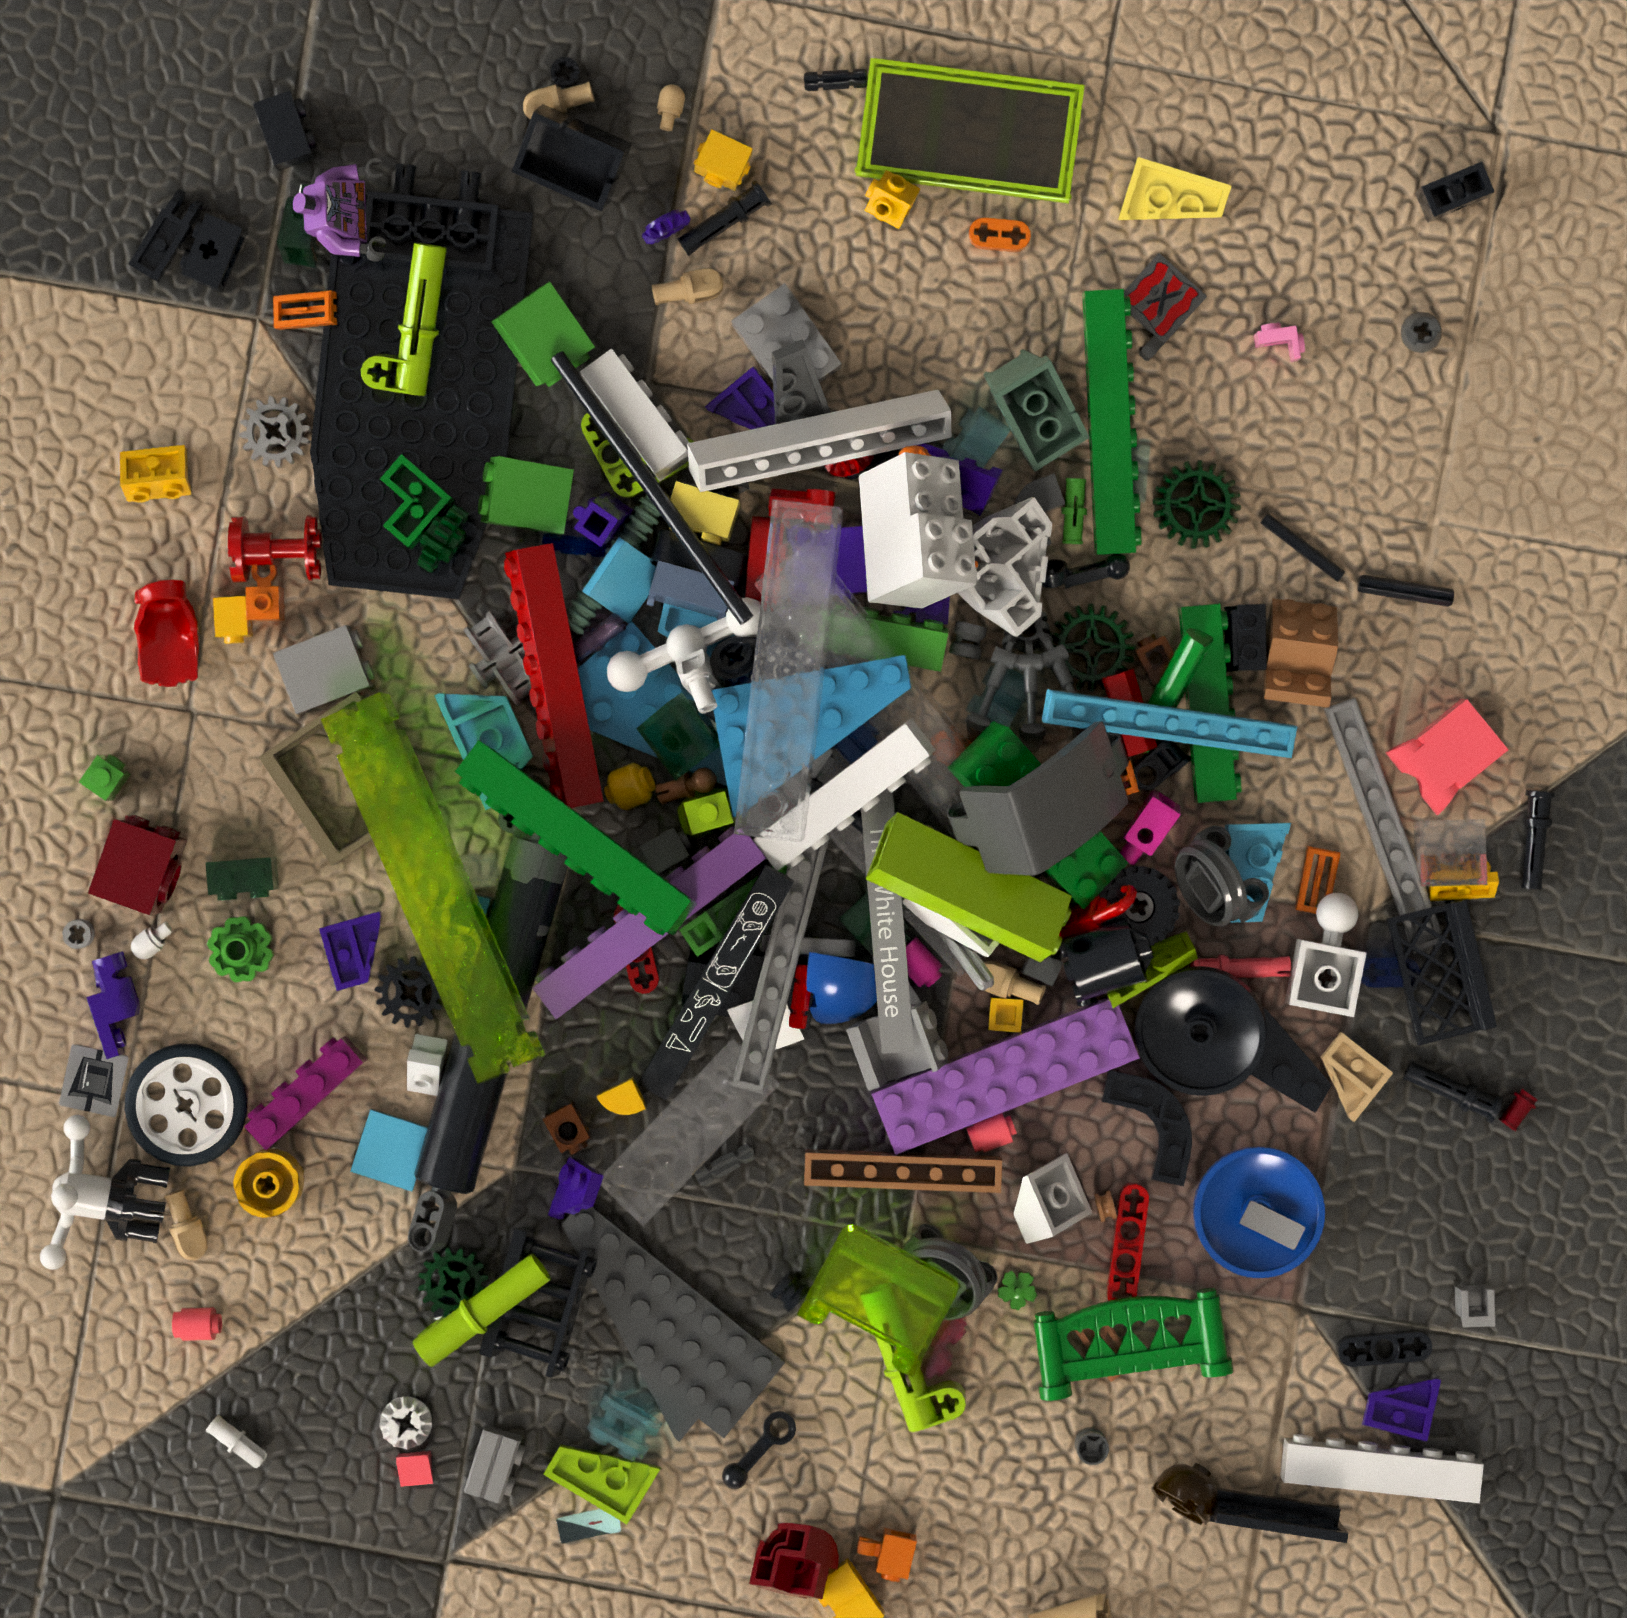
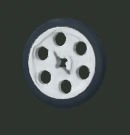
M180 1043L166 1046L150 1054L138 1065L126 1089L124 1111L127 1125L135 1141L145 1152L159 1161L174 1166L191 1167L208 1163L220 1157L235 1143L242 1132L247 1117V1096L244 1083L238 1071L224 1056L213 1049L198 1044ZM184 1063L190 1066L192 1070L190 1080L181 1082L175 1077L174 1072L178 1064ZM210 1077L217 1078L221 1083V1091L216 1096H211L204 1090V1083ZM152 1082H159L164 1086L165 1095L161 1100H154L149 1096L148 1087ZM180 1097H183L185 1100L190 1098L193 1100L194 1103L190 1106L192 1110L190 1114L187 1110L181 1112L178 1109V1106L181 1105ZM218 1110L223 1114L224 1123L220 1128H213L208 1125L206 1117L209 1111ZM156 1114L163 1115L168 1121V1127L162 1133L154 1131L150 1125L151 1118ZM190 1128L196 1132L197 1142L195 1145L189 1147L182 1144L180 1133L183 1129Z

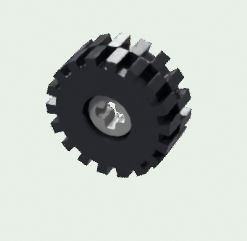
M1136 865L1123 868L1099 893V897L1106 898L1110 904H1114L1127 894V892H1121V887L1133 885L1137 890V900H1145L1147 902V905L1144 906L1145 913L1143 915H1140L1138 912L1131 913L1130 908H1128L1121 915L1102 922L1101 925L1128 918L1132 928L1141 934L1146 933L1151 946H1153L1155 943L1163 941L1166 938L1165 936L1173 931L1175 928L1174 924L1179 919L1180 913H1178V908L1180 906V899L1177 897V890L1169 881L1170 879L1158 870Z

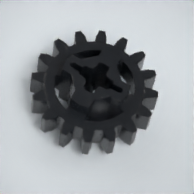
M412 956L409 964H406L402 957L398 959L397 968L392 964L386 966L389 972L388 975L379 974L378 978L384 983L383 986L375 987L374 991L382 993V998L378 999L376 1004H385L386 1009H384L382 1015L386 1016L392 1013L394 1015L393 1024H397L400 1019H404L406 1028L411 1026L412 1020H415L418 1026L424 1025V1016L430 1020L435 1018L432 1012L433 1008L442 1010L443 1005L438 1002V998L446 997L447 993L439 991V986L446 982L445 979L436 980L435 976L438 974L439 969L428 970V960H424L421 965H418L417 958ZM414 970L422 973V975L418 978H409L402 971ZM393 981L396 986V995L391 1000L389 989ZM405 984L408 987L413 985L417 987L418 990L415 992L417 1000L413 997L405 998L403 995L407 991L404 987ZM431 984L432 988L430 1003L425 998L426 987ZM403 1006H413L419 1013L409 1014L399 1009Z

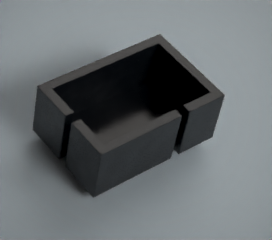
M542 104L532 114L511 172L599 211H603L612 199L620 178L618 174L623 170L633 143L576 118L569 123L567 122L569 115Z

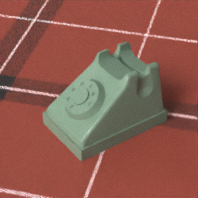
M1022 349L1018 357L993 372L986 371L983 375L1030 468L1035 472L1089 439L1090 436L1051 360L1046 355L1041 358Z

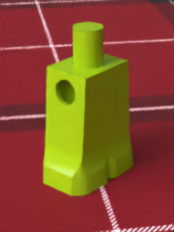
M714 787L708 793L695 791V796L683 800L676 810L682 830L691 839L711 835L716 830L725 831L732 826L737 827L745 819V813L741 816L733 817L728 788Z

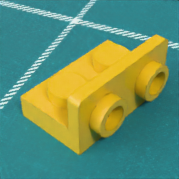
M185 445L120 452V486L128 502L142 503L150 499H177L181 496L191 495Z

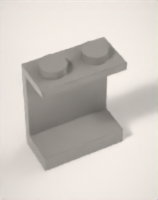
M344 625L273 653L296 714L302 715L312 711V708L356 691L373 687L371 680L375 678V674L369 660L363 661L359 649L364 648L357 629L352 631L350 626Z
M927 1001L911 1005L910 1011L914 1040V1051L881 1054L878 1016L856 1022L846 1030L868 1091L880 1088L890 1080L930 1068L932 1072L938 1071L948 1063L947 1046L939 1038L936 1029L937 1019L933 1010L929 1009Z

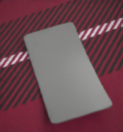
M1254 1201L1249 1202L1240 1220L1241 1225L1292 1250H1295L1305 1230V1227Z

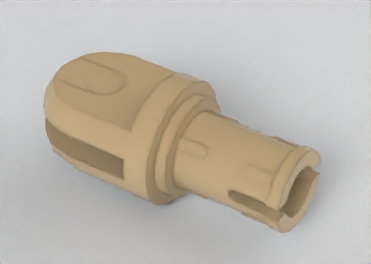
M586 82L566 89H561V87L555 84L534 90L526 95L523 102V111L531 120L533 112L542 104L565 113L567 108L595 102L591 84Z
M712 268L684 272L680 276V280L651 285L655 305L683 299L684 302H688V305L718 298L723 291V279L720 273Z
M995 961L984 962L994 976V985L987 988L986 992L1004 999L1011 998L1014 995L1040 1005L1045 993V985L1019 977L1016 968Z
M184 1189L164 1195V1198L167 1201L174 1221L169 1230L176 1250L181 1257L187 1260H198L206 1253L208 1248L207 1237L200 1217L192 1216Z

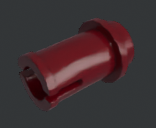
M1521 1089L1519 1093H1514L1515 1099L1498 1119L1515 1132L1531 1108L1536 1109L1535 1103L1538 1101V1099L1524 1089Z

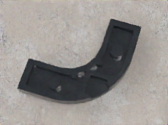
M1114 1070L1107 1071L1101 1101L1140 1111L1146 1114L1155 1125L1158 1133V1147L1151 1179L1184 1187L1191 1156L1192 1132L1189 1119L1183 1107L1170 1091L1153 1080Z

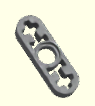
M770 935L762 936V952L767 950ZM804 937L800 954L809 955V952L830 956L855 957L856 940Z

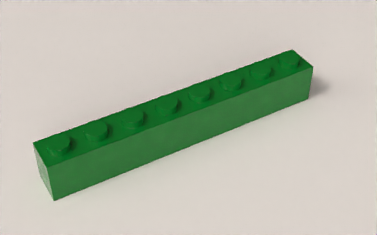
M1124 289L1084 291L1082 293L1088 430L1090 436L1089 451L1094 555L1136 553V546H1141L1142 536L1141 527L1135 526L1134 514L1140 513L1139 493L1134 494L1133 481L1138 480L1139 472L1138 461H1132L1131 448L1137 447L1136 428H1130V415H1135V396L1129 395L1128 382H1134L1133 362H1127V349H1132L1131 329H1126L1125 316L1131 315L1130 296H1124Z

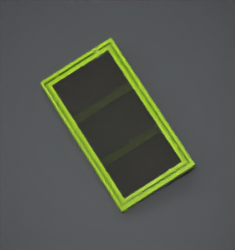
M871 58L858 161L854 171L858 177L881 179L885 171L888 170L893 174L902 176L912 184L1069 204L1072 198L1070 192L1085 85Z

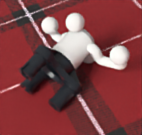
M73 1115L69 1117L64 1123V1132L71 1139L69 1172L59 1176L52 1185L51 1200L55 1208L61 1213V1217L50 1245L45 1246L41 1251L40 1261L42 1265L47 1269L56 1270L65 1264L66 1252L63 1246L73 1224L74 1215L106 1220L115 1240L127 1241V1238L157 1243L160 1223L163 1222L164 1217L162 1212H165L166 1202L136 1198L137 1195L133 1194L134 1186H137V1183L167 1188L170 1167L142 1164L141 1160L130 1158L112 1178L82 1174L84 1138L89 1134L90 1124L84 1116ZM133 1218L144 1219V1220H151V1221H157V1223L147 1222V1221H141V1220H134Z

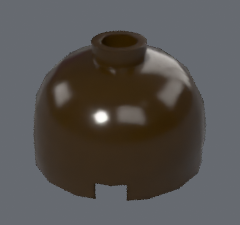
M1195 1463L1193 1467L1187 1464H1175L1162 1472L1151 1488L1153 1494L1160 1501L1164 1502L1167 1497L1168 1501L1174 1506L1172 1508L1173 1511L1199 1525L1202 1523L1207 1525L1212 1517L1213 1507L1218 1505L1216 1486L1209 1479L1211 1472L1198 1463Z

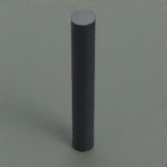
M1269 513L1261 520L1260 524L1338 582L1345 574L1343 569Z

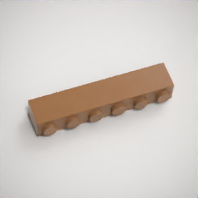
M805 1149L804 1186L1001 1193V1156L899 1153L895 1155V1152Z

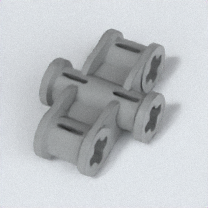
M488 611L483 620L471 628L466 627L463 629L471 643L484 658L477 664L472 662L469 668L484 689L489 687V682L498 678L509 697L518 707L521 705V700L529 695L531 689L530 677L526 674L523 666L524 647L522 646L511 654L512 651L523 643L519 641L518 635L510 640L492 612ZM488 628H490L487 632H485L484 634H482L481 636H479L481 633H483V632L486 631ZM496 663V665H495L494 667H492L491 669H489L487 672L484 673L485 670H487L488 668H490L492 665H494V664ZM528 681V683H526L524 686L516 690L519 686Z

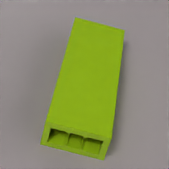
M899 812L885 823L866 876V880L1038 962H1042L1051 954H1056L1062 942V937L1059 936L1061 928L1066 925L1071 915V909L1068 908L1072 898L1071 895L1029 875L988 873L978 850L963 845V843Z

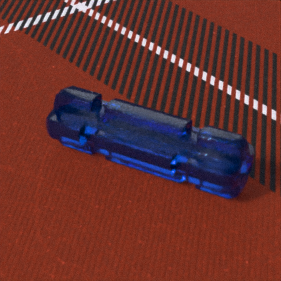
M544 534L542 538V545L553 543L555 553L556 550H559L560 553L586 556L588 553L594 557H604L606 544L600 547L585 537L562 535L560 538L555 534Z

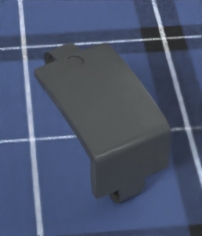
M1096 721L1058 753L1012 785L964 787L960 791L962 801L952 805L947 811L956 840L963 842V845L978 846L988 873L1031 876L1046 871L1091 839L1127 805L1128 798L1120 775L1128 766L1129 760L1121 735L1106 732L1104 723Z

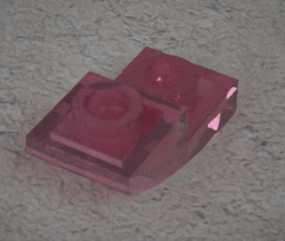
M965 1318L948 1320L936 1337L925 1366V1374L929 1379L935 1374L941 1377L952 1366L953 1363L950 1359L953 1358V1353L946 1345L949 1342L952 1345L956 1344L967 1332L964 1329L967 1325Z

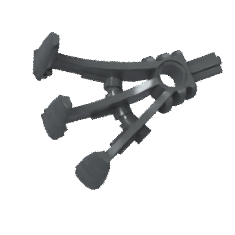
M1042 611L1041 617L1027 628L1034 631L1035 635L1026 638L1021 635L1016 637L1004 630L1003 648L996 646L991 658V662L995 663L987 683L989 688L979 713L972 712L971 715L968 714L965 720L968 737L971 742L990 725L991 718L987 716L995 695L1000 689L1007 668L1013 670L1015 667L1019 671H1024V694L1027 695L1028 724H1022V728H1019V739L1031 753L1039 750L1044 736H1046V728L1042 727V723H1036L1035 695L1038 694L1037 670H1042V667L1051 668L1062 690L1076 693L1073 686L1074 680L1065 662L1069 659L1068 652L1063 644L1055 648L1053 647V638L1049 635L1050 626L1047 623L1048 617L1046 612ZM1017 649L1024 652V654H1015V651ZM1038 649L1041 654H1033V651ZM1073 727V739L1085 729Z

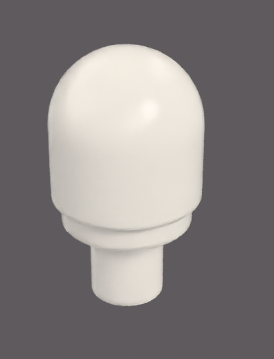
M164 922L156 929L154 927L146 928L132 940V953L139 959L151 958L163 949L165 945L164 939L173 932L172 927L167 922Z

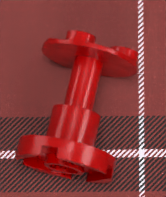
M246 516L231 517L232 522H229L228 557H232L233 563L236 564V567H229L233 582H247L250 576L251 565H273L274 558H304L308 580L313 581V579L321 578V561L317 559L316 549L322 548L321 529H318L317 517L306 516L304 538L274 539L272 532L250 533Z

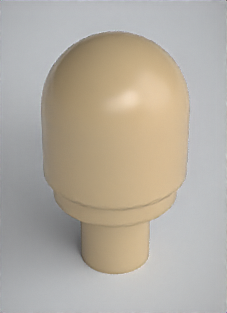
M667 85L659 94L657 113L662 116L660 129L665 131H672L674 119L680 118V114L683 112L685 94L677 85Z

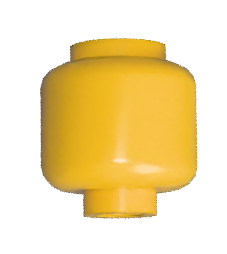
M630 763L610 772L604 792L610 804H616L622 810H630L647 803L651 799L652 791L655 790V782L648 768L641 767L636 763Z

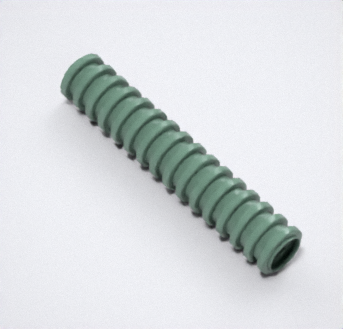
M647 495L645 498L641 497L639 499L641 504L639 507L635 506L633 508L635 510L634 514L628 515L630 520L628 523L624 522L622 524L624 528L622 532L618 531L616 533L618 537L638 550L642 549L640 544L648 540L647 534L653 533L652 527L654 524H659L657 519L661 516ZM612 539V541L610 542L612 546L616 541ZM606 548L605 552L608 554L610 549ZM601 556L599 560L602 562L605 557ZM595 565L593 569L596 571L599 566ZM589 573L588 578L591 579L593 574ZM583 582L582 586L585 587L587 583ZM578 590L576 593L578 595L577 599L571 600L572 606L570 608L567 607L566 612L570 629L579 635H584L585 631L583 629L585 626L589 627L591 625L589 620L591 617L595 618L597 616L595 611L597 608L601 610L603 606L584 592Z

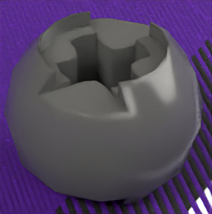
M1428 312L1411 314L1404 320L1401 326L1403 343L1408 349L1417 353L1432 351L1438 346L1442 337L1440 322ZM1424 325L1425 332L1429 333V336L1419 340L1417 339L1418 333L1414 332V329Z

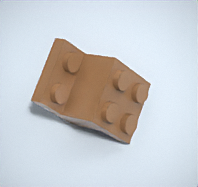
M1272 598L1270 632L1266 645L1267 670L1263 671L1264 699L1329 708L1332 698L1331 675L1338 650L1337 607L1322 603L1311 604L1296 602L1291 599L1281 600Z

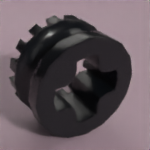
M560 57L551 66V77L558 87L566 89L578 83L580 69L572 58ZM566 65L568 69L574 68L575 72L570 74L571 79L569 81H565L563 77L557 78L556 74L561 72L560 66Z

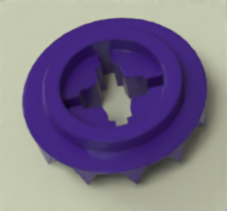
M676 209L648 224L645 227L646 231L641 235L646 244L658 243L684 229L691 220L688 211L680 212L679 209Z

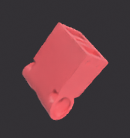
M1460 699L1413 739L1399 744L1385 753L1401 773H1407L1416 778L1420 796L1432 811L1439 815L1460 788L1465 786L1509 749L1467 699Z

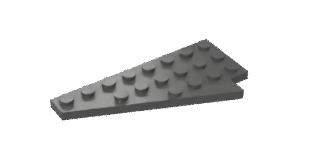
M594 1206L586 1210L581 1209L576 1214H570L562 1226L579 1257L583 1249H596L594 1258L597 1259V1266L590 1279L675 1439L680 1442L698 1418L724 1439L785 1364V1360Z

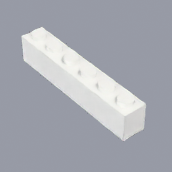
M909 719L761 832L753 841L777 871L785 865L790 870L805 858L802 854L803 851L810 846L815 851L830 839L827 835L828 832L835 827L842 831L855 820L852 814L862 808L864 812H867L881 801L877 795L886 788L892 793L906 782L903 777L906 773L913 769L917 774L932 762L929 756L936 749L913 719Z
M1293 1434V1439L1284 1438L1280 1477L1284 1483L1480 1503L1484 1464L1478 1458H1475L1474 1453L1456 1451L1455 1456L1442 1455L1443 1451L1435 1448H1423V1453L1412 1452L1410 1447L1398 1444H1391L1390 1449L1377 1448V1443L1369 1441H1358V1446L1347 1445L1345 1440L1327 1437L1325 1442L1313 1441L1312 1436L1304 1434Z

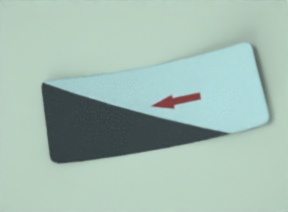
M601 1509L557 1518L556 1520L562 1544L621 1532L620 1521Z

